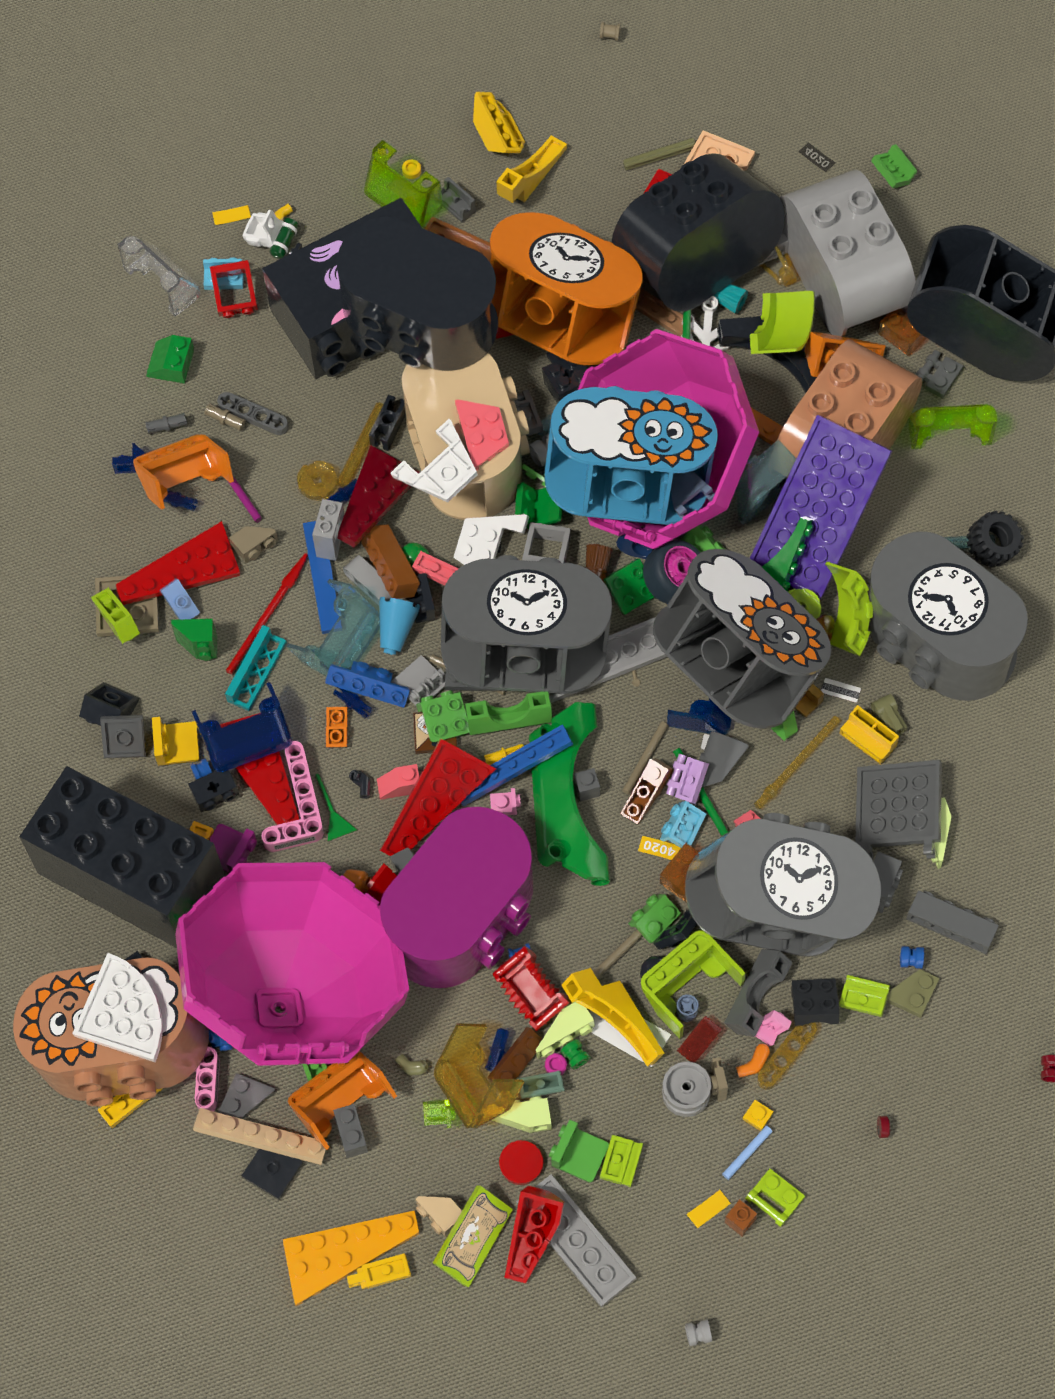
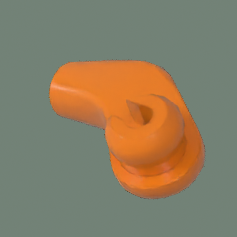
M759 1044L751 1060L746 1064L736 1067L739 1078L760 1072L770 1054L768 1045Z

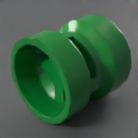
M579 1039L569 1042L561 1049L563 1056L568 1058L572 1070L582 1067L591 1059L588 1052L582 1049V1043Z

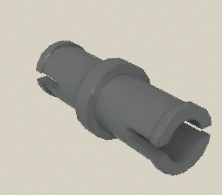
M185 413L170 417L165 415L161 419L145 422L148 434L162 430L167 432L171 428L188 425Z

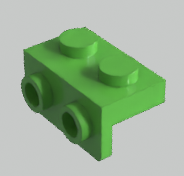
M896 144L892 145L887 153L874 155L871 160L892 188L909 185L917 173L916 168Z
M698 525L689 530L680 539L695 546L700 553L710 549L725 550L719 541L714 540L712 537L713 532L707 526Z
M653 894L646 900L647 904L642 909L634 912L631 916L632 920L628 923L631 927H636L649 943H653L681 914L665 894Z

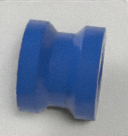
M206 758L202 759L198 764H190L196 780L212 773Z

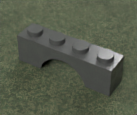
M762 949L724 1023L738 1035L755 1037L764 1020L759 1011L763 995L774 984L784 980L793 962L780 951Z

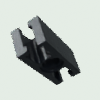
M389 394L369 433L370 445L375 447L378 445L376 440L381 433L386 435L380 439L383 450L389 451L406 416L403 399L400 401L401 405L397 412L391 411V408L394 409L395 407L394 401L396 398Z

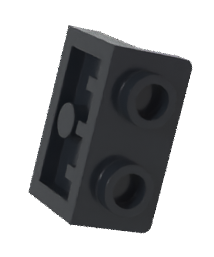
M426 573L418 574L420 584L415 596L409 598L410 602H413V607L417 604L420 605L415 623L435 620V609Z

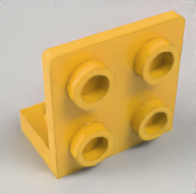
M160 717L152 718L154 756L158 766L199 761L198 734L195 721L166 725L162 724Z

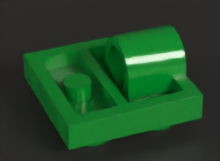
M640 558L635 559L603 579L623 615L654 597L645 584L643 577L644 565Z

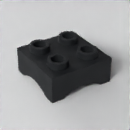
M835 978L792 980L791 993L795 1026H803L815 1022L839 1024L840 1013Z

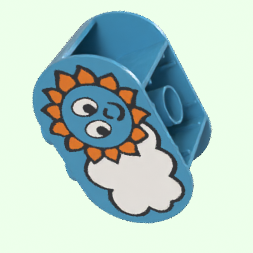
M617 386L608 388L589 387L574 391L560 400L552 413L544 476L547 492L560 508L574 515L665 525L675 524L682 519L675 512L671 493L673 473L694 471L709 485L718 437L715 422L711 415L696 402L682 396L665 394L661 391H630ZM699 492L683 506L687 513L702 509L706 496Z

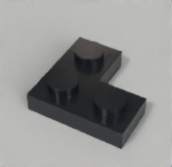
M689 909L685 911L676 925L666 928L653 943L658 950L665 947L670 948L677 942H683L692 935L691 931L697 926V923Z

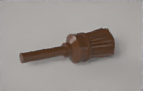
M589 544L586 546L585 568L595 573L606 585L603 579L608 576L607 568L613 549L605 545Z

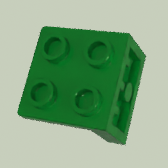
M525 483L517 484L515 515L525 514L529 516L527 529L530 527V522L549 525L561 521L562 508L551 499L546 488L535 490Z

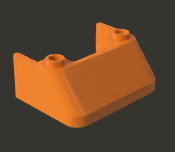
M203 434L191 436L138 456L133 460L136 473L148 498L161 510L165 508L163 500L168 495L167 488L198 476H202L208 481H214L222 476L228 482H234L228 453Z
M359 1051L348 1063H332L327 1069L292 1093L288 1098V1104L311 1135L327 1150L330 1147L324 1138L330 1134L332 1129L330 1120L335 1117L333 1110L349 1106L363 1095L367 1098H378L384 1091L393 1099L397 1095L383 1072Z

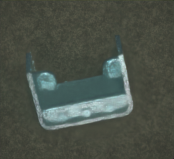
M779 440L760 456L754 455L747 462L749 466L738 483L736 489L738 520L743 525L749 523L779 497L783 488L780 482L789 475L796 461V458Z
M329 579L327 583L339 593L334 601V611L339 615V618L320 648L318 649L314 645H308L305 648L290 643L286 645L305 665L326 677L331 664L351 670L353 661L358 662L380 628V613L351 584Z

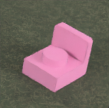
M511 788V792L490 794L491 809L505 815H517L516 807H521L520 794H515V788Z

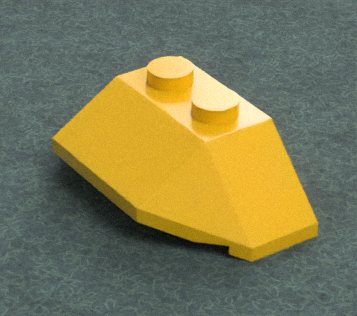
M476 92L474 97L473 123L487 150L501 153H520L525 141L510 112L501 102L495 99L492 92Z

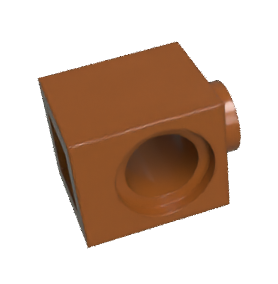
M739 1199L726 1215L725 1224L740 1236H743L756 1221L757 1213Z

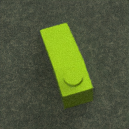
M109 587L91 597L122 644L140 634L131 614Z

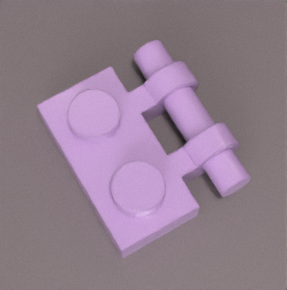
M679 754L677 761H674L672 777L667 782L668 789L666 794L671 796L675 794L676 798L696 804L709 764Z

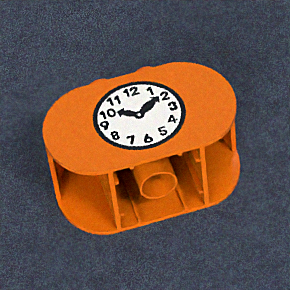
M526 212L514 214L503 219L495 226L490 237V250L492 253L490 263L496 277V290L492 303L497 312L498 327L569 362L580 365L601 364L607 357L614 353L619 354L625 349L642 284L641 268L632 255L624 249L615 246L612 242L605 241L574 224H569L555 216L544 213Z

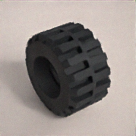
M992 511L991 513H986L972 524L966 538L969 539L967 547L971 548L969 552L971 555L974 554L976 556L974 558L976 561L981 560V564H988L989 567H994L995 565L998 567L1008 562L1020 552L1019 549L1023 546L1021 541L1024 540V535H1021L1022 528L1017 526L1018 521L1012 520L1013 516L1010 514L1006 516L1003 511L999 513ZM989 531L998 536L1001 546L996 545L991 540Z

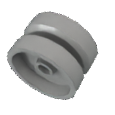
M680 1062L670 1067L664 1076L662 1084L663 1102L668 1110L678 1116L690 1117L699 1114L708 1105L711 1094V1080L706 1070L692 1062Z

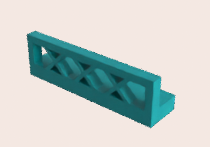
M262 625L225 693L227 702L247 711H250L287 643L285 639L271 634L269 627ZM270 640L279 643L276 650L268 652L267 645ZM268 657V666L259 669L258 661ZM259 675V683L249 686V678ZM250 693L251 697L247 704L238 700L240 694Z

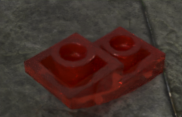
M705 1015L677 1051L690 1062L696 1063L722 1028Z

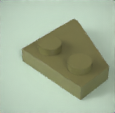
M919 969L890 990L886 1002L921 1018L940 978Z

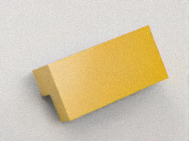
M858 705L849 714V719L840 728L839 733L880 765L897 747L899 735Z

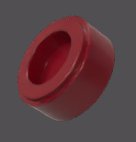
M878 1116L877 1118L879 1138H888L890 1135V1122L887 1116Z

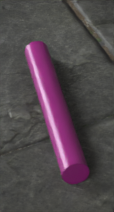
M233 476L234 482L228 483L256 523L262 520L261 515Z

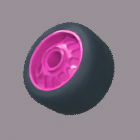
M671 540L654 549L647 556L643 566L644 581L650 593L659 601L668 604L685 579L690 563L700 554V551L692 544L682 540Z

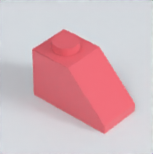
M417 764L396 767L379 777L377 784L380 800L410 795L419 778Z

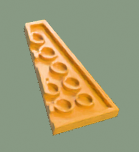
M415 1210L283 1239L295 1306L302 1304L303 1301L311 1296L319 1294L328 1286L336 1284L353 1274L358 1268L362 1267L361 1265L380 1258L384 1253L419 1235Z

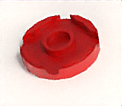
M517 1140L509 1143L502 1150L499 1157V1168L508 1182L515 1185H527L540 1176L543 1170V1157L535 1144Z

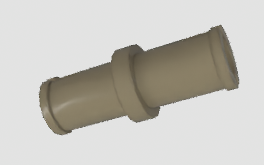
M211 403L207 405L204 415L220 421V424L229 425L238 431L243 429L246 422L245 419L231 414L229 410H222Z

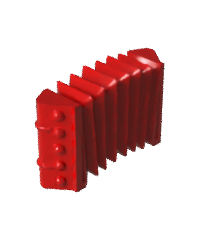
M524 946L518 952H515L503 965H500L492 974L497 982L503 983L500 988L506 989L504 995H511L508 1002H515L513 1008H520L518 1014H525L524 1019H530L529 1024L537 1031L540 1027L547 1024L555 1014L561 1012L570 1002L566 993H558L560 988H554L555 984H549L551 980L545 979L546 974L542 973L543 968H539L540 964L535 963L536 954Z

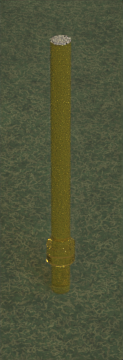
M833 716L781 775L763 790L761 797L754 803L757 809L760 810L769 799H773L778 794L777 790L837 726L840 720L836 716Z

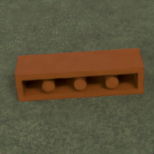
M374 526L361 542L370 560L373 562L377 574L381 577L385 589L389 592L391 598L414 597L420 582L390 526Z

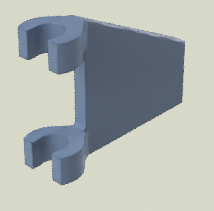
M694 471L673 473L671 485L673 506L681 519L688 514L683 505L699 492H702L710 502L715 495L713 489Z

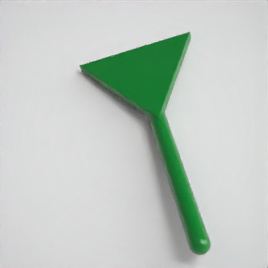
M316 774V779L330 810L328 842L357 831L356 828L334 811L320 775Z

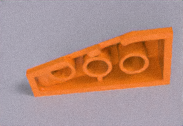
M811 332L806 343L805 354L811 376L818 377L835 351L848 339L882 357L886 345L826 333Z

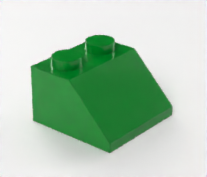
M170 335L156 341L146 377L185 384L194 354L192 338Z
M213 618L171 620L176 641L192 656L203 661L217 658V633Z

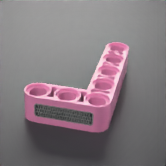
M298 741L289 742L285 747V754L301 819L271 826L262 832L264 847L270 852L314 843L321 840L324 835L304 748ZM294 751L300 752L297 756L290 755ZM298 770H304V771H305V772H304L303 774H301V775H296V774H295V772L298 771ZM302 789H309L306 794L299 793ZM306 808H313V809H314V810H313L312 812H310V813H305V812H304V810H305ZM311 827H318V830L315 832L308 831ZM290 832L298 833L295 837L288 836ZM270 837L277 838L274 842L267 841Z
M207 1047L203 1060L194 1071L196 1072L195 1103L198 1109L215 1111L218 1101L220 1060L217 1052L212 1047ZM207 1056L214 1057L212 1062L204 1063V1059ZM206 1077L213 1078L209 1084H203L202 1081ZM210 1098V1104L206 1106L201 1105L203 1099Z

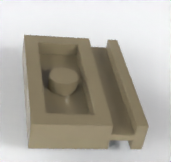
M721 1057L713 1058L710 1071L711 1075L713 1074V1076H710L712 1096L716 1095L717 1102L726 1100L728 1086L724 1069L721 1067Z

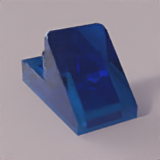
M132 443V456L120 455L112 457V466L115 474L136 473L133 460L146 453L135 443Z

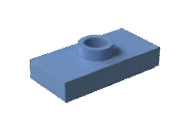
M178 579L173 580L160 589V592L178 619H192L200 613Z

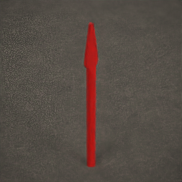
M307 553L301 557L284 577L281 587L227 667V673L233 675L250 649L262 625L267 623L288 589L295 584L308 557Z

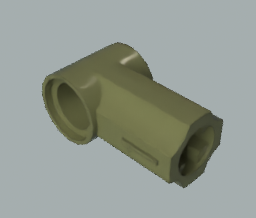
M891 694L870 703L875 717L881 719L882 723L900 736L907 730V726L898 712L897 703Z

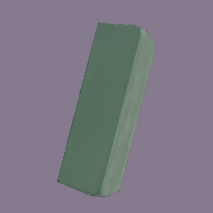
M560 1071L517 1079L521 1099L564 1091Z

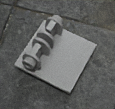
M421 655L391 682L409 688L408 699L416 706V704L421 702V698L431 695L434 697L445 687V673L441 669L437 670Z

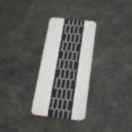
M825 678L821 691L831 696L857 702L861 688Z

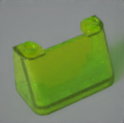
M988 404L924 407L914 410L908 422L911 449H922L923 441L931 439V430L967 428L970 430V437H978L981 440V445H992L998 422L996 410Z

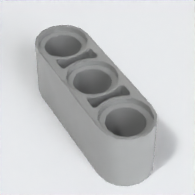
M357 555L343 568L345 575L378 606L380 597H385V601H390L391 596L385 589V585L377 574V570L360 555Z

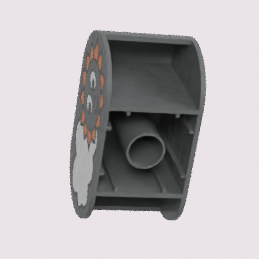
M710 549L698 554L690 563L687 575L668 605L658 613L653 623L654 639L662 652L727 716L738 723L753 728H772L784 723L821 673L831 656L830 641L822 625L759 564L742 554L730 550Z

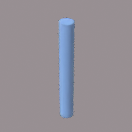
M765 1126L722 1173L727 1180L735 1174L773 1132L771 1128Z

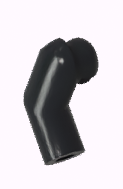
M352 770L349 773V778L360 787V798H370V778L360 770Z

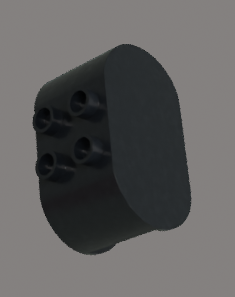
M705 154L685 163L680 170L662 182L653 184L647 192L632 201L624 210L615 226L612 243L634 257L641 268L642 279L658 292L659 298L668 308L683 312L699 306L762 263L772 253L780 240L784 227L785 212L782 201L775 193L730 159L721 154Z
M378 217L368 220L353 229L344 239L337 255V272L343 313L351 330L362 338L363 343L368 348L376 352H383L387 349L397 353L405 364L414 368H419L423 364L440 371L464 369L481 360L489 352L498 332V316L492 303L496 290V277L491 263L483 254L394 217Z
M956 225L944 228L934 234L928 244L907 306V317L915 330L983 372L1000 379L1021 382L1033 381L1049 374L1055 366V269L996 233L982 227Z

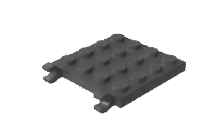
M940 760L857 767L855 842L868 853L872 861H874L873 847L923 843V854L926 855V858H936L934 843L941 842L942 762Z

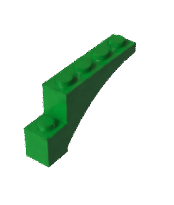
M806 516L800 517L794 532L783 548L768 563L762 566L787 592L791 585L789 579L798 568L796 563L798 556H802L806 545L804 541L806 536L809 537L813 530V525H811L813 519Z

